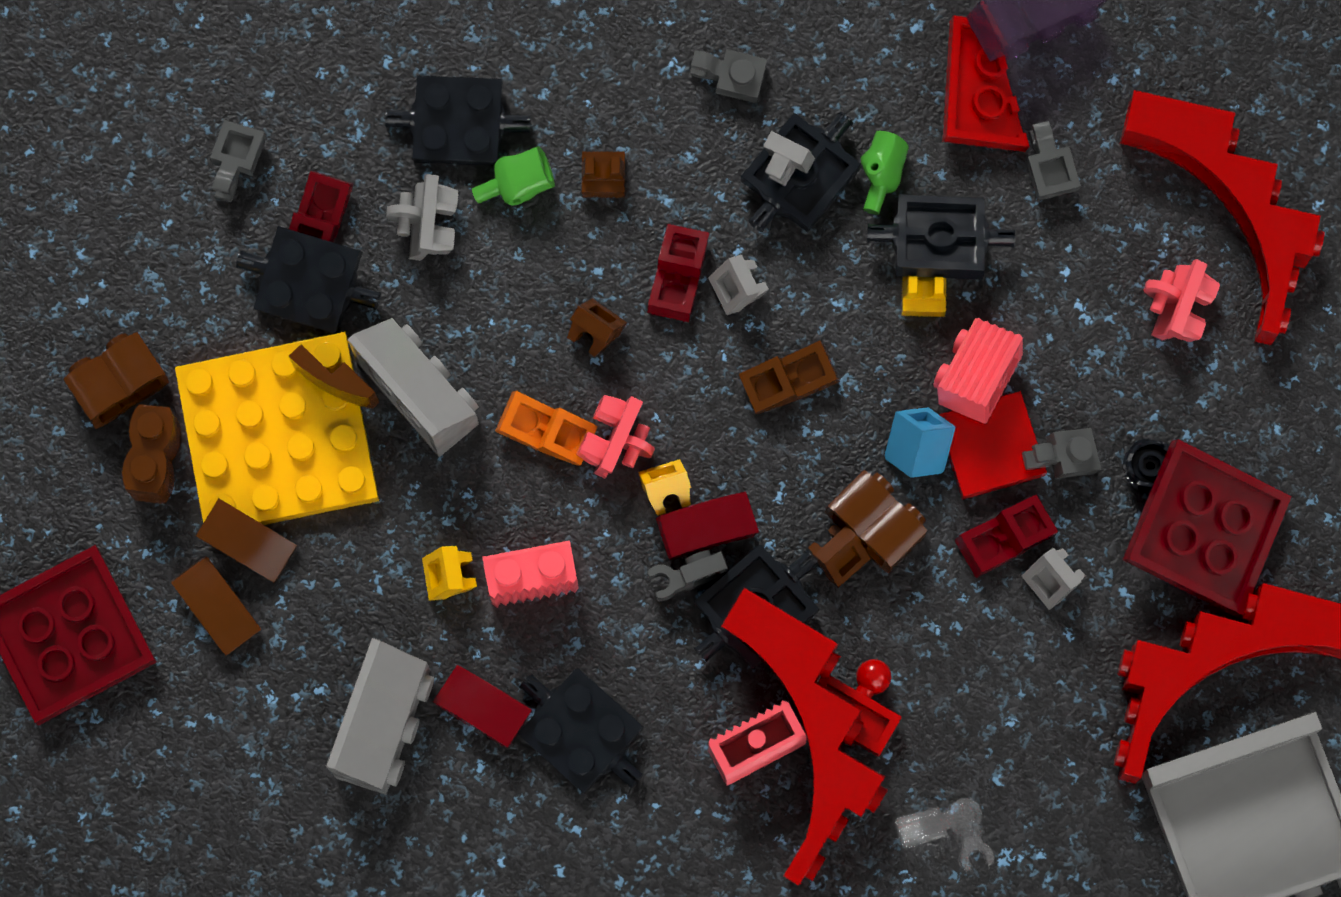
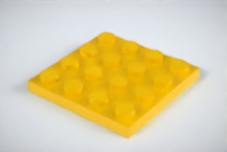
M345 332L175 367L203 523L218 498L263 525L379 501L361 406L339 399L317 387L293 367L289 355L302 344L331 374L344 362L353 370Z

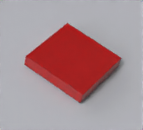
M1021 391L1001 396L986 424L953 410L939 414L956 426L948 457L962 500L1046 476V467L1033 470L1025 469L1022 452L1032 451V446L1038 443Z

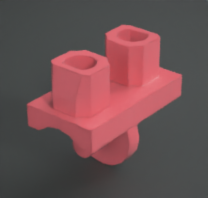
M1195 259L1191 265H1177L1174 272L1164 270L1160 280L1146 281L1143 290L1148 296L1153 298L1150 311L1159 314L1151 334L1152 336L1162 341L1175 337L1188 342L1199 340L1202 337L1206 322L1205 319L1191 313L1194 301L1203 306L1211 304L1216 298L1220 283L1205 274L1208 264Z
M607 395L600 399L593 419L613 427L608 440L587 432L576 454L587 463L596 467L593 474L604 479L608 473L611 474L622 449L627 451L621 463L630 468H634L638 456L652 458L655 448L645 441L650 428L639 423L634 435H629L643 401L632 396L626 402Z

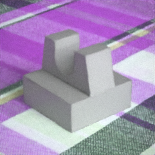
M773 131L770 132L763 146L768 154L772 156L765 171L766 174L770 175V179L786 186L796 168L808 173L815 160L809 149Z
M742 255L728 258L708 277L726 315L740 312L745 306L761 298L769 290L765 282L756 284L751 273L757 268L754 260H744Z
M1052 548L1043 554L1022 575V578L1048 610L1059 604L1086 576L1081 569L1073 572L1064 559L1068 556V553L1063 548L1057 551Z

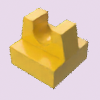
M902 276V316L945 317L946 278Z
M680 459L638 472L642 487L657 516L666 513L663 501L669 494L678 496L682 508L691 505V485L687 471Z
M444 546L422 558L429 601L445 600L450 596L464 593L477 587L476 578H464L461 572V566H465L473 561L471 552L459 551L457 546Z

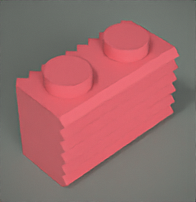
M975 318L969 331L961 329L953 345L955 356L950 365L945 363L941 365L933 386L937 388L938 405L986 424L1022 358L1023 337L1020 334H1014L1012 331H1006L1003 327L999 328L996 324L991 325L988 321Z
M570 541L482 557L489 596L492 605L497 608L500 603L507 606L510 601L515 605L518 600L523 603L526 598L533 601L535 596L541 600L544 595L550 598L552 594L559 596L563 592L567 595L570 590L576 593L579 589Z
M782 700L780 706L774 704L773 710L766 709L765 714L758 713L757 718L750 717L748 723L742 721L741 727L734 725L733 731L726 729L725 735L718 734L717 739L710 738L708 752L726 786L803 747L806 745L807 737L790 704Z

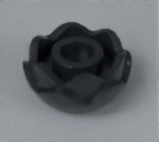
M1141 439L1132 445L1124 456L1123 470L1128 482L1134 488L1142 492H1151L1169 445L1163 441ZM1146 464H1153L1154 469L1148 470Z

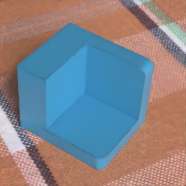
M929 407L896 411L885 451V459L910 478L941 474L945 470L956 426Z

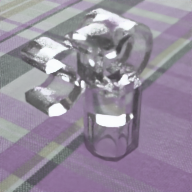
M968 798L958 799L952 802L945 812H941L939 807L895 819L896 830L903 849L947 837V830L952 829L955 841L960 840L962 849L959 852L958 861L964 872L971 870L969 855L975 850L983 854L986 866L994 864L992 849L983 843L981 839V834L985 833L981 822L982 810L974 800Z

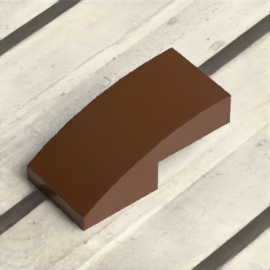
M820 340L783 358L776 356L739 374L756 414L789 404L840 382L827 350Z
M302 344L289 355L293 367L306 379L327 393L346 402L372 409L379 403L375 391L345 362L331 374Z
M219 498L196 534V537L273 583H276L297 548V545Z
M207 556L171 581V584L225 656L262 630Z

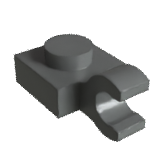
M726 49L724 60H720L710 53L695 50L690 75L701 79L717 81L715 94L757 104L767 59Z
M224 120L210 156L211 163L220 166L212 185V190L216 191L215 198L232 202L237 190L240 173L253 176L266 141L264 131Z
M1049 121L1033 124L1029 135L1032 146L1037 154L1028 156L1026 163L1037 201L1079 191L1081 185L1070 147L1056 148Z
M1091 428L1053 432L1046 436L1047 443L1033 445L1032 451L1022 452L1026 470L1053 466L1056 479L1091 475L1101 470Z
M706 550L693 554L685 559L687 565L681 566L680 570H673L666 565H656L647 571L649 580L663 576L669 581L666 589L655 593L657 601L668 600L680 591L686 590L687 592L719 580L727 573L728 569L722 552L711 555L710 551Z

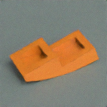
M514 391L511 393L495 432L537 451L580 466L583 459L576 454L587 432L595 434L598 426L560 407L553 409L523 393Z

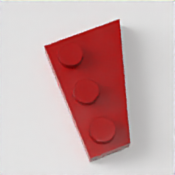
M955 15L950 20L942 142L1026 152L1030 146L1026 132L1023 133L1018 116L1020 109L1016 96L1012 95L1006 73L1008 70L996 22L993 20Z

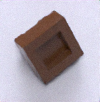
M582 151V198H625V152Z
M592 298L576 308L570 318L572 325L567 338L576 342L583 336L584 332H588L593 337V344L588 353L596 357L615 338L620 336L627 322Z
M832 525L828 529L832 537L830 541L823 547L814 542L808 548L827 578L839 588L871 558L854 531L848 526L842 529Z

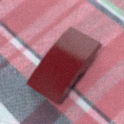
M310 171L299 210L293 213L289 229L334 243L354 184L316 171Z
M667 224L647 313L685 322L690 321L709 240V232Z
M746 491L701 502L656 518L669 560L710 550L717 545L752 538L759 533Z
M1036 494L1001 511L995 518L960 534L954 541L973 574L978 578L1056 535L1058 530Z
M459 665L455 667L433 700L434 704L468 726L479 730L506 749H508L532 712L524 704Z

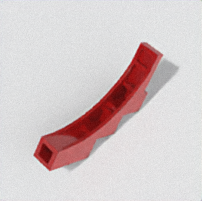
M1134 90L1128 104L1120 144L1149 151L1185 169L1205 184L1235 218L1253 254L1260 279L1262 306L1254 342L1272 345L1278 334H1285L1288 328L1291 309L1284 306L1287 292L1294 293L1299 276V268L1297 267L1305 269L1312 256L1319 257L1325 235L1324 231L1318 230L1321 216L1276 206L1282 185V180L1275 179L1278 164L1234 154L1239 136V129L1233 128L1235 112Z
M1262 583L1255 591V594H1248L1242 619L1248 620V624L1200 611L1194 618L1193 623L1188 621L1185 623L1180 647L1186 648V653L1141 640L1136 641L1131 651L1124 650L1117 675L1124 677L1122 690L1139 695L1138 698L1131 697L1127 706L1124 723L1131 724L1128 740H1120L1117 747L1114 766L1121 767L1118 779L1136 784L1142 778L1151 736L1158 724L1181 696L1206 677L1238 662L1270 654L1295 652L1341 658V604Z
M744 588L721 627L747 643L779 676L799 711L810 745L814 778L812 815L807 837L784 874L785 878L799 886L805 877L813 881L826 858L819 853L825 842L829 838L836 843L849 821L848 818L842 815L845 809H849L860 817L863 816L866 809L875 813L888 789L881 786L885 776L840 750L843 742L851 746L862 729L864 722L857 719L862 710L816 683L820 675L828 679L838 664L841 656L835 653V650L839 644Z

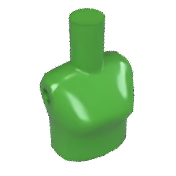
M876 131L870 148L861 157L862 167L871 182L863 210L873 215L880 214L885 195L895 192L901 182L909 145L894 133Z
M537 146L520 154L498 159L494 165L495 179L472 188V193L479 204L501 195L505 203L515 206L532 199L543 191L555 187V182L548 159L544 151Z

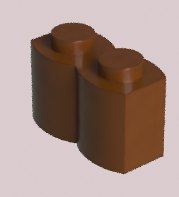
M138 332L129 336L127 333L114 337L107 343L106 351L100 356L93 359L85 357L78 360L69 368V374L63 379L95 429L118 418L133 405L154 395L169 383L165 372Z
M139 404L130 420L129 437L132 448L127 453L123 463V484L135 501L165 504L174 488L175 472L172 461L180 447L181 427L170 407Z
M863 470L827 506L825 513L838 527L843 529L845 526H848L854 531L869 557L880 568L889 573L925 537L927 529L923 524L926 520L913 505L907 503L903 506L891 495L894 492V488L882 475L875 473L872 476L866 470Z

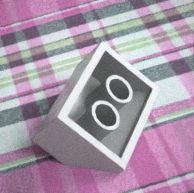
M391 318L357 332L347 339L357 364L438 457L442 456L479 425L477 415L474 412L479 406L464 388L456 391L446 380L451 376L449 371L436 356L428 359L419 349L423 342L408 324L401 328Z
M371 639L326 765L336 779L387 795L390 785L395 787L398 785L405 761L399 759L404 743L412 744L420 719L414 717L419 701L426 702L428 700L434 683V677L429 675L430 668L427 662L380 640Z

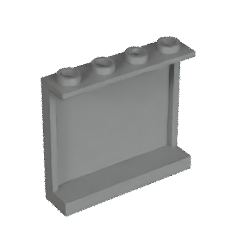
M1316 712L1149 768L1142 773L1144 785L1186 897H1290L1293 895L1295 897H1317L1323 895L1322 885L1334 881L1338 882L1341 889V794L1317 734L1322 730V726Z

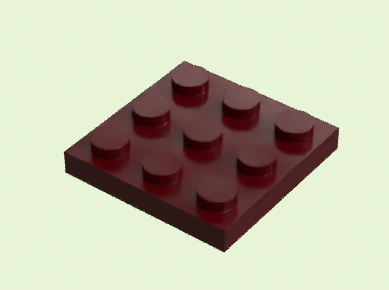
M1179 439L1173 440L1170 443L1122 560L1236 617L1243 616L1248 594H1253L1292 496Z
M96 545L0 595V655L29 713L38 726L157 663Z

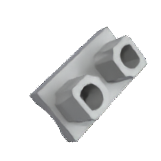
M426 174L424 182L415 185L413 206V193L401 192L400 204L387 207L386 218L398 223V236H410V225L412 224L409 259L421 261L428 254H448L453 250L454 228L436 226L435 215L452 216L456 212L459 191L438 184L439 176Z

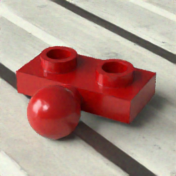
M869 659L863 662L857 669L856 681L858 687L856 690L831 675L828 679L821 677L818 684L862 710L857 719L864 722V725L853 743L879 757L902 716L871 699L873 695L880 694L889 687L892 676L890 668L886 663L878 659Z

